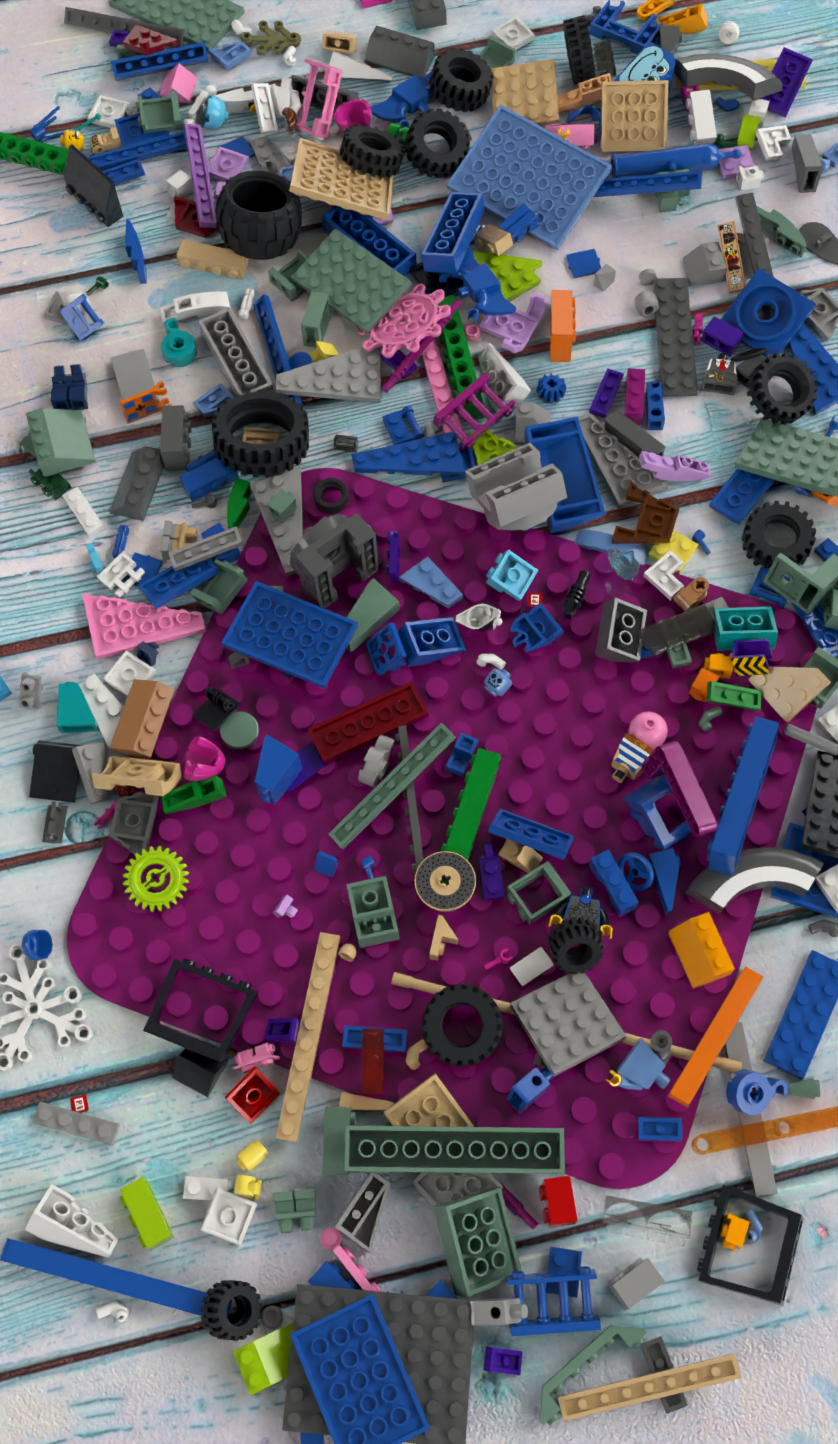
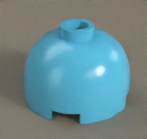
M208 94L206 98L208 105L204 108L203 128L210 130L219 129L224 121L228 120L229 112L226 111V105L223 100Z

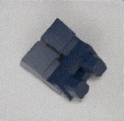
M81 364L70 365L71 374H65L64 365L54 366V376L51 377L53 387L51 389V403L53 408L70 410V406H72L73 410L89 409L86 373H83Z

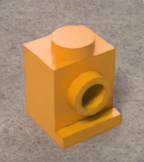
M716 653L711 654L710 657H705L704 668L720 676L719 678L730 679L733 671L732 653L729 656Z
M728 1213L724 1218L728 1223L723 1224L720 1236L723 1237L722 1247L735 1251L736 1248H742L750 1222Z

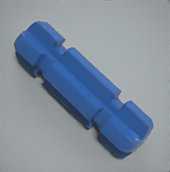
M120 525L118 528L119 533L116 536L115 548L112 552L113 558H116L125 549L126 536L129 533V528L126 525Z

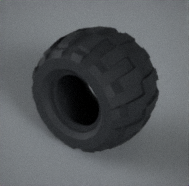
M252 170L239 173L226 181V185L222 186L216 204V224L227 248L240 256L256 260L274 259L286 254L287 250L293 248L301 231L303 212L300 197L293 194V192H289L291 183L289 180L269 171Z

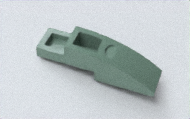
M757 206L762 229L774 235L773 241L802 257L807 244L794 224L774 209L769 213Z

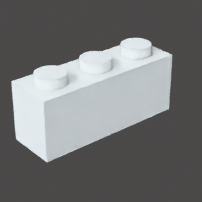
M710 90L690 92L688 99H686V108L689 109L688 123L692 127L690 132L691 140L694 141V145L714 144L717 134Z

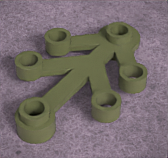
M264 20L259 22V30L265 32L268 36H252L249 32H244L241 36V41L248 47H251L254 42H267L266 44H258L256 46L258 55H264L270 48H272L274 55H280L289 46L296 48L301 43V36L298 33H290L284 28L282 21H276L274 29L284 36L276 34L268 27L267 21Z

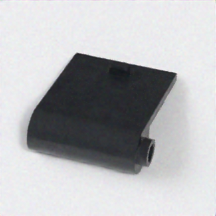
M41 740L34 744V762L29 797L75 803L79 770L72 749L84 745Z

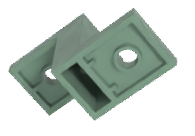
M780 553L774 560L763 582L809 614L833 589L838 590V556L835 554L830 556L811 575ZM784 575L788 576L790 581H787Z

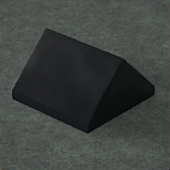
M185 1048L178 1056L171 1078L208 1098L229 1060L225 1058L224 1061L219 1062Z

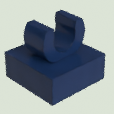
M144 641L138 644L137 657L152 667L156 664V656L159 654L156 649L159 648V645L155 642L149 645Z

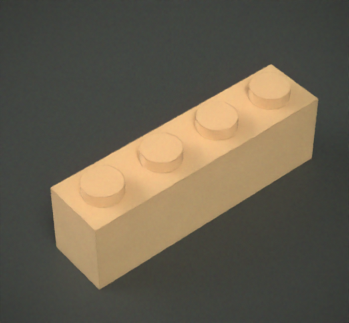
M184 239L177 253L179 266L196 269L201 272L214 273L215 275H223L232 279L242 280L248 267V259L234 253L233 250Z

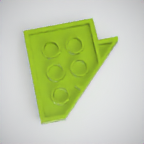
M473 251L477 263L480 265L486 263L499 280L501 293L509 302L540 284V278L533 271L542 267L541 260L508 255H499L497 257L493 253Z

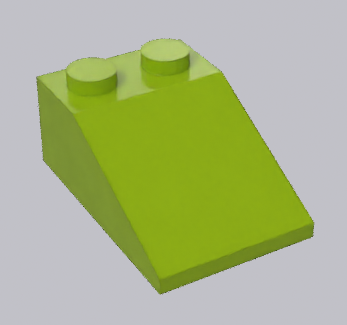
M293 1323L233 1351L250 1396L287 1379L291 1347L290 1334H292Z

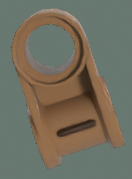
M698 577L681 589L673 600L685 612L689 611L706 598L709 582L705 578Z

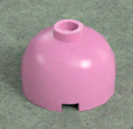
M648 711L641 712L630 722L628 732L629 735L654 750L657 746L664 744L668 729L663 717Z

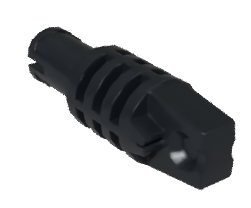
M585 570L580 571L576 583L571 585L564 601L563 615L566 619L572 620L576 610L579 611L587 593L586 585L591 575Z

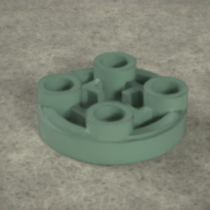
M234 712L220 726V735L229 749L242 750L256 744L259 726L256 719L249 713Z

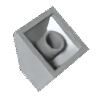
M516 402L515 444H525L523 438L525 427L551 422V413L535 403Z

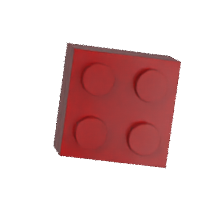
M570 1176L544 1179L539 1188L540 1200L545 1201L546 1207L542 1210L544 1224L548 1223L549 1228L575 1225L578 1220Z

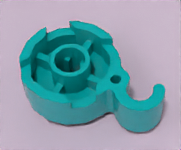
M170 318L165 322L167 335L161 343L162 353L167 363L174 364L175 367H185L191 364L192 359L197 356L196 343L191 334L178 329L176 318Z

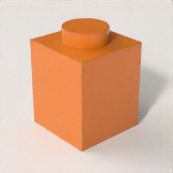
M702 668L692 684L689 694L696 700L707 702V684L711 681L718 682L720 676Z

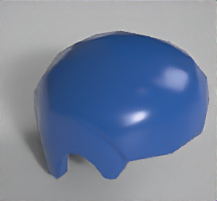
M34 929L25 933L21 945L23 954L31 960L48 958L53 947L52 937L47 930Z

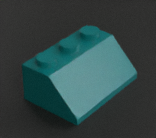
M771 607L714 608V634L717 651L733 650L734 641L768 639L771 649H775L778 630Z

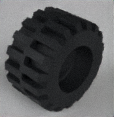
M572 917L568 921L566 919L563 920L561 924L555 925V930H551V936H548V947L558 969L564 970V973L567 974L570 972L572 974L581 972L582 974L586 973L585 970H592L594 965L600 963L599 959L603 958L604 946L596 926L588 919L584 921V918L581 917L578 919ZM582 943V944L579 945L578 947L570 948V947H572V946L575 945V944Z
M223 1280L221 1283H215L213 1288H209L206 1292L208 1296L203 1297L202 1300L204 1307L200 1309V1312H203L204 1315L201 1317V1321L206 1322L204 1325L206 1331H210L209 1334L217 1337V1339L231 1341L244 1340L247 1338V1335L251 1336L254 1333L253 1328H258L259 1326L258 1318H262L260 1309L263 1306L262 1303H259L261 1299L260 1294H255L256 1288L250 1286V1283L234 1280ZM234 1298L237 1312L234 1319L229 1322L226 1309L229 1301Z

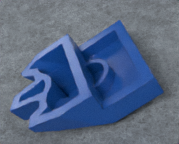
M541 603L527 614L524 612L516 618L510 628V631L519 633L512 640L514 647L526 643L525 650L527 653L549 645L564 633L563 629Z

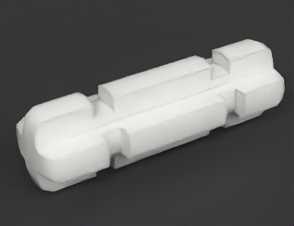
M247 288L245 290L238 313L241 319L248 318V312L255 295L253 289Z

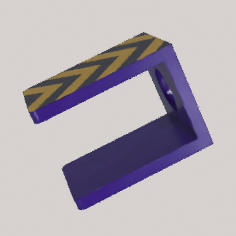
M768 639L734 641L731 661L736 676L770 673L766 659L772 658L773 654Z

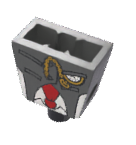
M720 353L717 359H710L701 391L734 395L737 387L736 363L729 361L727 354Z

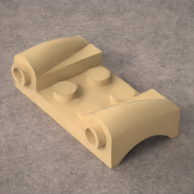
M110 756L108 764L102 773L91 774L94 788L112 790L117 784L120 786L129 785L136 786L137 788L144 787L146 794L164 796L169 793L182 779L179 763Z

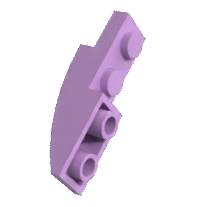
M642 451L639 455L642 468L651 470L654 478L669 481H696L711 477L708 464L704 461H697L681 455H676L674 459L646 451Z

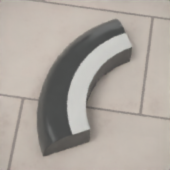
M699 54L675 59L674 74L686 88L707 84V81L717 82V85L737 86L739 91L748 95L752 100L782 91V82L774 73L760 64L744 58L723 54Z
M775 847L746 849L740 853L733 876L710 870L707 867L692 881L684 893L718 914L738 895L755 889L778 887V889L787 890L804 897L824 862L790 849Z

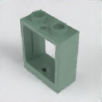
M311 292L301 323L304 346L316 348V341L323 342L331 318L328 294Z
M549 861L512 883L507 889L508 900L512 905L516 904L519 908L518 914L523 921L527 920L530 925L559 907L565 900H570L571 892ZM544 875L559 898L531 914L516 892Z

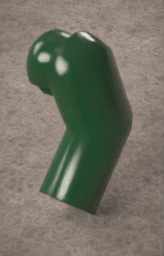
M717 134L714 143L721 149L737 147V141L723 140V134Z

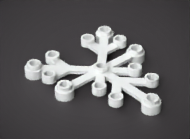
M21 944L12 945L9 949V956L17 963L21 982L11 978L7 973H1L0 984L2 986L8 985L25 993L27 1001L16 997L10 991L3 994V1002L7 1005L13 1004L21 1008V1010L0 1017V1029L3 1025L22 1018L24 1019L16 1033L0 1037V1040L3 1041L0 1051L9 1045L5 1053L0 1054V1071H8L12 1067V1057L17 1048L20 1061L27 1063L31 1060L32 1054L27 1050L24 1035L32 1021L38 1018L55 1024L59 1037L58 1044L62 1048H68L72 1043L66 1030L74 1033L80 1042L89 1041L93 1035L92 1029L88 1025L81 1024L77 1026L71 1023L75 1020L81 1022L85 1019L86 1013L83 1009L76 1008L73 1012L60 1017L46 1011L66 1002L71 1004L79 1002L82 997L81 991L76 986H69L65 989L63 995L44 1001L48 992L56 986L55 981L47 977L43 979L42 987L35 998L33 991L43 973L50 969V963L46 959L39 960L37 968L30 978L25 963L26 956L23 954ZM22 951L21 956L16 957V953ZM43 962L47 963L45 968H40ZM7 976V981L2 983L1 979ZM48 981H52L50 987H46ZM72 993H77L75 999L70 998ZM12 995V1000L6 1001L7 996ZM33 1007H37L36 1013H31ZM78 1012H82L80 1018H76ZM83 1031H88L86 1037H81ZM68 1038V1042L62 1045V1039ZM27 1052L28 1057L26 1059H22V1054ZM8 1060V1064L2 1067V1062Z

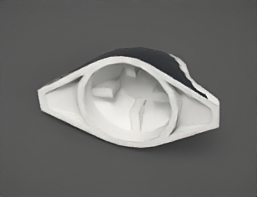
M477 604L456 615V622L478 632L491 631L496 628V625L502 624V619L500 618L501 611L487 604Z

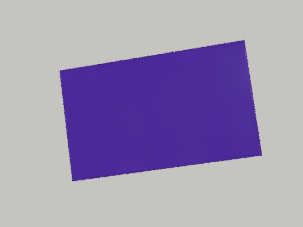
M311 743L297 752L303 769L287 789L289 793L328 764H323L318 751Z

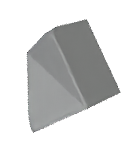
M605 264L595 273L594 285L605 291L615 281L616 270Z

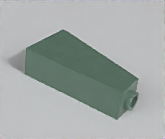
M374 578L370 580L346 617L358 622V627L346 648L350 653L400 610L399 601Z

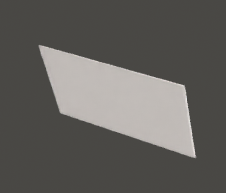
M540 947L510 967V970L520 984L524 986L554 964L543 948Z

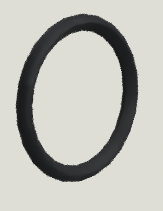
M757 348L732 356L731 361L738 362L765 354L767 348Z

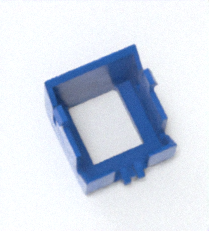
M665 775L654 778L623 798L632 809L629 812L633 820H638L645 835L655 838L654 847L661 850L667 849L676 842L681 843L683 839L689 838L691 833L686 821L668 832L654 805L655 801L672 792Z

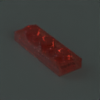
M363 1028L362 1094H384V1028Z

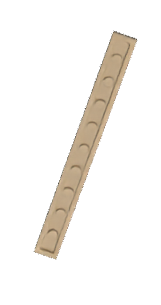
M322 932L319 935L278 1124L277 1140L298 1142L341 938L339 935Z

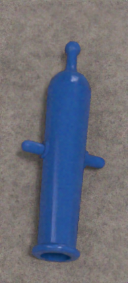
M699 144L622 155L612 153L611 174L612 178H617L619 176L647 175L689 169V171L711 170L718 166L720 160L725 158L738 159L742 153L739 149L722 152L713 144Z

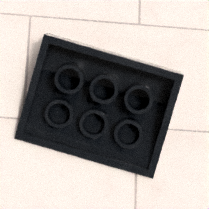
M71 144L69 146L64 176L65 188L70 195L73 194L80 204H84L89 213H93L100 223H104L109 227L123 217L114 182Z

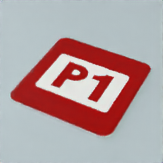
M528 593L527 605L537 606L539 603L542 604L543 594Z
M86 1094L70 1099L72 1111L82 1113L89 1110Z

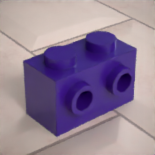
M714 316L703 330L701 341L731 357L741 344L744 332Z

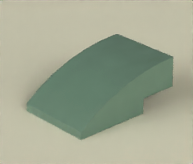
M386 876L346 884L360 948L399 940L398 927Z

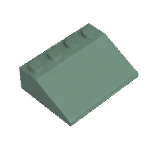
M41 408L26 413L37 461L44 477L96 462L81 410Z
M501 1187L433 1206L455 1295L472 1296L507 1282L506 1275H511V1272L522 1271Z

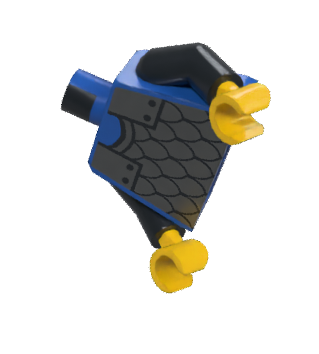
M581 887L580 896L572 895L570 900H565L555 910L548 924L550 927L551 924H561L565 919L568 921L572 917H575V919L581 917L584 918V921L588 919L596 926L601 939L604 934L609 935L610 939H612L613 928L610 926V920L606 911L600 906L599 900L591 899L593 889L588 887Z

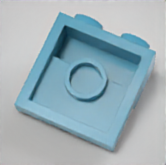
M508 549L503 554L499 553L494 562L497 565L495 568L491 567L487 572L486 577L488 580L486 583L498 592L502 593L504 591L517 601H520L538 570Z

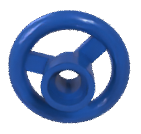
M630 852L623 855L618 862V867L630 888L635 891H643L649 888L654 879V872L650 862L639 853ZM628 860L630 874L626 877L624 864ZM642 877L647 879L642 885L632 883L634 878Z

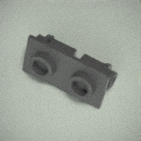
M56 801L48 805L42 842L62 843L68 806H61Z

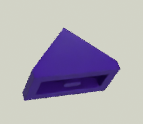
M268 1019L264 1040L296 1045L300 1027L298 1019Z

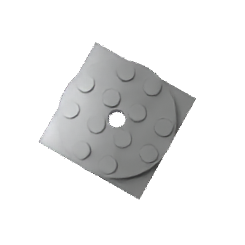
M531 443L465 471L471 496L484 509L487 522L498 530L525 531L539 523H544L556 510L557 502L567 498L562 472L553 464L542 468L540 451Z

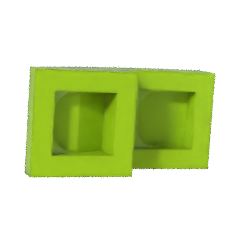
M744 114L737 147L748 145L749 150L752 151L760 117Z

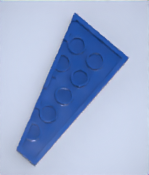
M802 324L788 344L791 349V355L798 356L797 360L799 362L804 360L806 362L804 366L807 369L811 367L813 370L810 372L811 376H816L817 378L814 386H818V391L814 395L818 397L813 402V413L817 415L838 403V363L809 329Z
M454 432L351 454L355 473L387 471L388 474H394L395 472H404V474L408 475L440 473L443 476L460 474L461 477H466L457 437Z

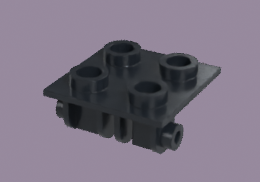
M209 687L205 690L208 700L192 717L215 732L242 704L221 690Z

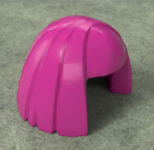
M352 99V101L349 100V102L342 103L334 113L336 124L344 133L352 125L357 127V124H360L362 127H365V125L370 126L371 107L369 102L364 99Z
M200 736L195 737L188 746L189 751H186L183 776L189 781H203L218 775L223 770L225 756L209 740Z

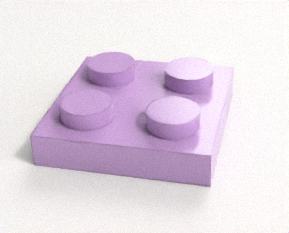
M748 145L719 149L722 152L739 149L742 153L738 159L725 158L719 161L718 167L722 179L736 178L739 166L743 168L754 166Z
M219 147L208 165L209 176L226 182L230 177L244 171L249 162V156Z

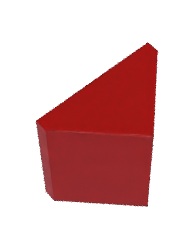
M254 1066L224 1098L252 1124L281 1093Z

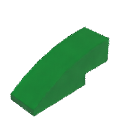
M238 477L232 487L227 506L228 529L236 526L239 529L250 510L248 501L252 493L250 482Z
M215 775L200 782L192 781L173 789L166 795L161 796L164 813L168 814L199 807L225 798L227 795L223 780Z

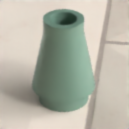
M810 1078L789 1083V1095L809 1099L820 1097L819 1080Z

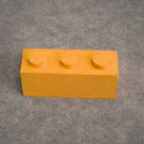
M709 912L693 917L668 931L693 989L729 976L735 968Z

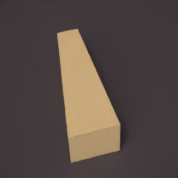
M342 1092L339 1107H352V1112H384L394 1102Z

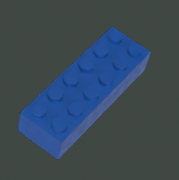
M450 192L421 253L424 271L457 273L485 211L482 193Z
M336 205L322 216L323 230L330 235L334 229H337L403 276L409 274L410 268L417 265L416 253L369 215H362L354 210H345Z

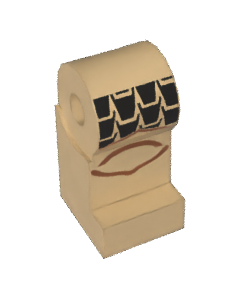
M116 127L110 128L111 132L94 135L90 138V145L95 155L123 148Z

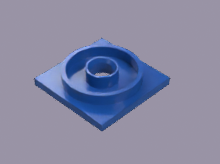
M759 268L721 319L744 332L742 343L751 349L767 348V352L762 355L765 357L767 354H781L814 310L816 303ZM765 305L771 306L775 310L773 317L769 320L760 319L757 315L760 307Z

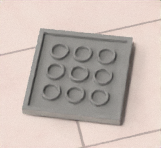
M571 972L510 1003V1008L553 1077L626 1039V1034L586 973L581 974V972H577V974H572Z

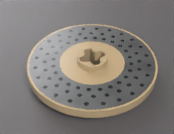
M442 851L431 854L421 862L415 874V888L419 898L428 907L438 911H453L461 908L471 899L476 887V876L473 867L463 856L454 852ZM442 877L450 878L449 885L441 884Z

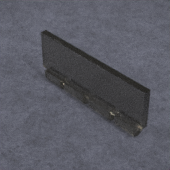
M702 605L642 628L637 632L647 651L650 650L653 656L667 651L666 646L670 650L683 645V640L685 643H689L699 639L700 634L704 637L714 633L715 622L706 605Z

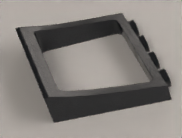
M186 958L183 961L174 959L143 1031L222 1062L225 1060L259 991L251 989L252 984L240 980L239 983L232 981L233 977L225 973H221V976L213 974L214 969L203 965L202 969L195 966L196 962ZM180 969L192 972L246 995V999L220 1047L160 1023V1017Z
M723 1185L721 1194L716 1193L714 1199V1206L717 1209L715 1215L711 1214L708 1227L712 1229L710 1237L706 1236L703 1242V1249L706 1252L704 1259L700 1258L697 1271L700 1272L698 1281L783 1306L804 1218L799 1213ZM731 1197L788 1219L776 1274L770 1292H763L710 1276L728 1200Z

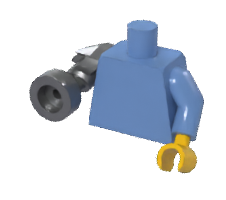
M665 1030L653 1032L650 1042L655 1051L642 1038H639L616 1069L617 1073L610 1070V1073L614 1076L611 1080L606 1079V1081L612 1086H620L632 1090L649 1089L654 1082L664 1089L671 1080L662 1073L672 1053V1037Z

